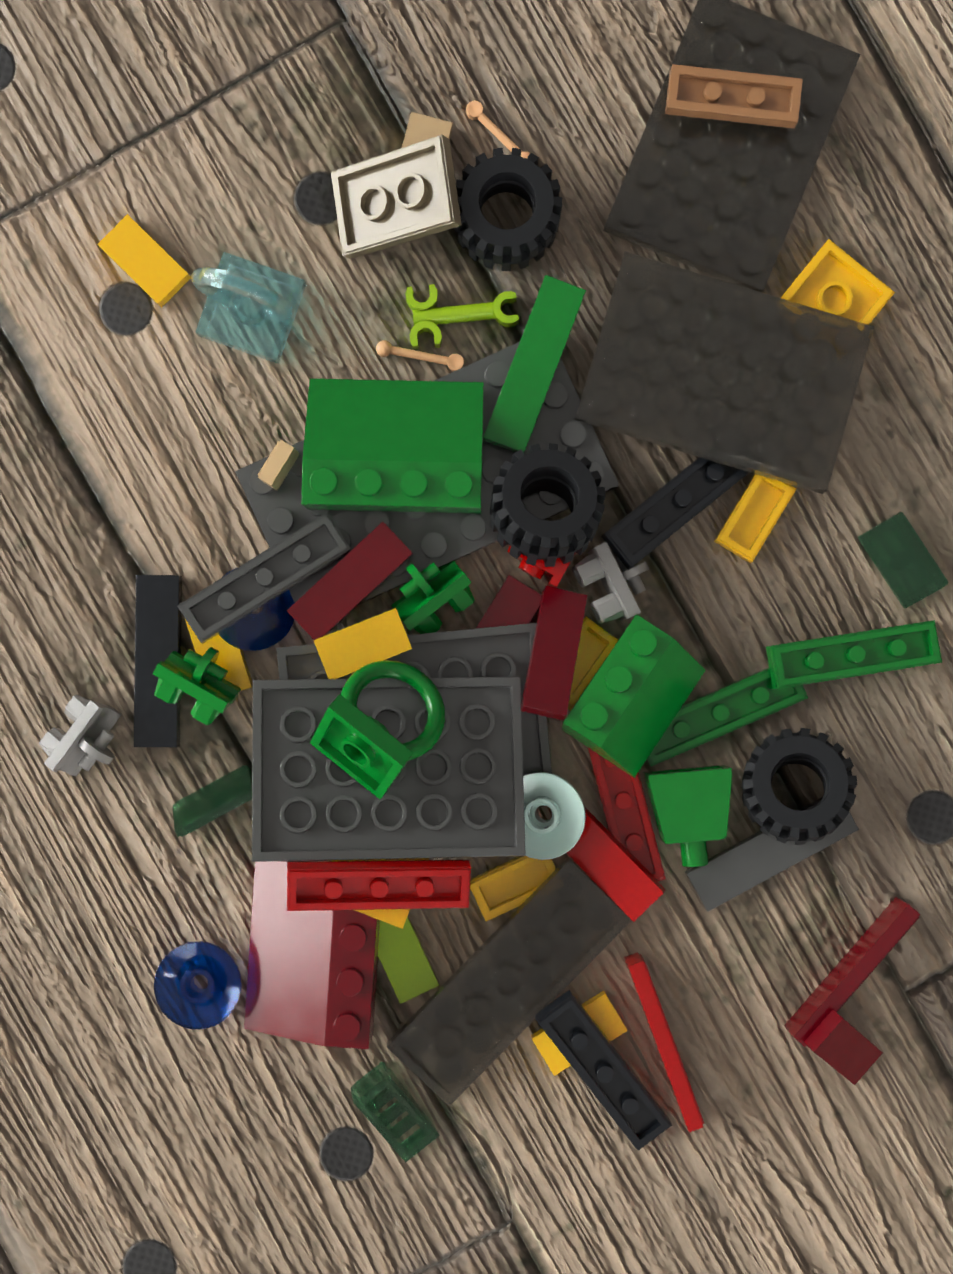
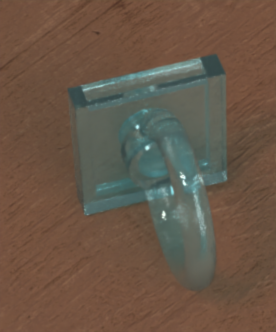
M223 252L218 269L200 267L194 270L191 276L193 285L201 293L208 296L195 333L199 337L279 364L306 287L305 280Z

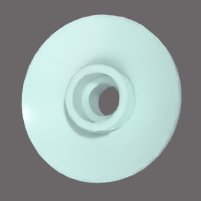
M548 772L526 774L523 776L525 854L527 857L540 860L560 857L576 845L583 833L586 819L583 801L573 785L558 775ZM539 806L549 807L552 811V818L549 820L542 819L538 814Z

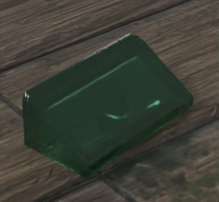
M900 511L892 514L857 537L904 609L948 585V580L903 512Z
M243 765L175 802L172 810L177 836L183 837L252 799V772L247 765Z

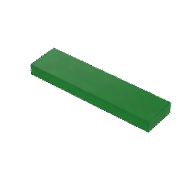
M545 275L483 440L514 452L522 450L525 453L586 290Z
M935 620L766 647L773 689L942 663Z
M768 667L682 705L647 758V762L652 767L808 699L804 686L773 689Z

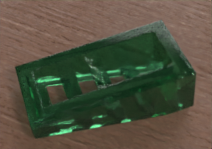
M381 1062L352 1085L353 1103L405 1163L440 1136L436 1127L384 1062ZM395 1097L397 1101L381 1113L379 1109ZM405 1111L409 1113L396 1125L391 1127L390 1123H392ZM415 1124L421 1127L406 1140H401L400 1136Z

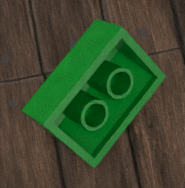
M636 614L564 720L562 730L635 778L706 670L673 637Z

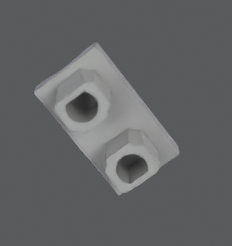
M604 542L587 552L589 556L572 567V571L582 588L601 579L608 595L590 603L591 610L599 624L618 618L623 621L641 613L626 581H628L634 595L645 591V586L639 574L649 570L646 562L633 566L628 570L621 560L616 557L623 571L622 573L607 542Z
M74 695L65 707V714L74 721L70 729L66 733L62 729L52 728L47 731L39 745L48 755L44 764L54 772L58 770L76 777L81 769L89 771L96 761L109 765L114 759V754L107 746L114 738L110 730L122 714L111 706Z

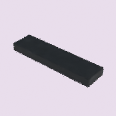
M733 430L601 537L629 570L751 472L760 462Z
M136 575L134 747H180V700L176 704H168L156 697L154 693L159 678L153 675L157 664L160 661L164 662L171 652L176 651L181 654L182 613L177 605L182 603V576Z
M570 989L535 1015L538 1024L638 1151L672 1126L669 1117Z

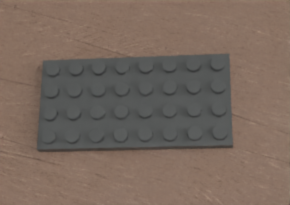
M519 342L434 380L484 382L481 513L308 510L301 504L303 440L292 445L300 455L278 491L258 478V473L268 457L235 471L269 547L277 544L326 512L330 515L351 550L383 521L413 555L360 603L362 604L410 581L412 576L405 568L411 563L419 572L423 571L433 562L440 568L453 560L456 561L498 542V531L493 532L490 524L492 516L490 515V504L496 476H499L501 466L505 461L511 463L512 456L516 452L483 440ZM560 358L525 454H528L529 446L539 444L541 450H547L549 443L558 444V451L566 452L567 447L576 450L575 458L581 460L585 456L592 462L589 471L598 470L602 477L599 487H605V492L618 487L619 483ZM548 491L533 492L522 499L525 508L532 515L542 520L570 509L563 498ZM348 553L289 589L294 602L299 600Z

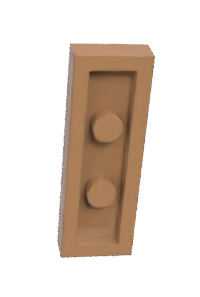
M672 64L669 73L665 114L794 129L799 118L803 79Z

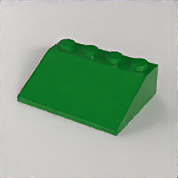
M310 378L302 458L301 504L308 510L481 513L484 382Z

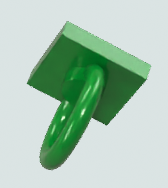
M389 660L372 662L361 667L349 677L342 689L341 695L339 694L327 708L310 744L381 800L408 761L427 753L439 740L445 724V706L442 696L431 679L411 665ZM392 678L401 680L417 690L427 708V723L418 737L409 742L401 743L378 720L365 715L357 708L359 695L369 683L379 679Z

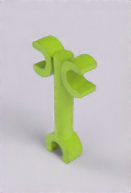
M434 284L429 285L430 297L425 302H418L414 299L412 286L407 287L405 292L406 302L413 312L414 326L409 334L413 350H419L418 337L423 332L431 333L434 336L435 348H440L442 334L437 326L439 324L495 319L501 326L513 327L519 322L518 315L509 316L501 311L502 305L516 302V293L512 291L500 293L494 302L436 307L438 293Z

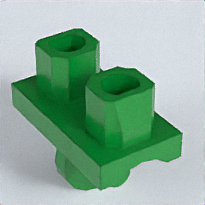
M454 560L440 568L433 562L421 572L411 563L405 569L412 576V579L399 588L404 596L391 606L393 609H397L401 621L409 631L414 628L420 634L435 633L443 624L434 613L441 606L448 602L457 613L474 603L475 599L468 586L472 582Z
M210 647L203 656L191 649L188 650L185 656L173 651L164 662L160 661L153 672V675L159 678L154 693L155 696L168 704H176L181 700L184 692L192 696L197 701L191 711V715L194 719L205 725H210L220 713H223L237 699L241 688L224 679L228 670L215 664L220 652L213 647Z

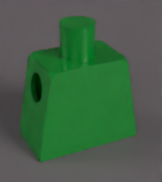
M726 765L643 772L660 839L665 844L680 843L683 867L708 865L706 841L722 840L727 837L732 768Z

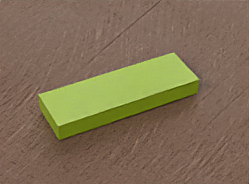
M407 916L403 929L380 921L378 957L400 1004L439 986L436 975L409 917Z

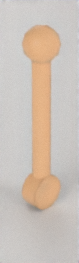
M474 100L467 104L466 113L469 119L479 120L511 153L512 148L520 149L483 113V105L479 101ZM521 150V157L527 159L530 152Z
M387 340L379 341L376 345V352L381 357H387L392 354L447 365L453 372L463 368L464 359L459 354H452L449 357L392 346Z

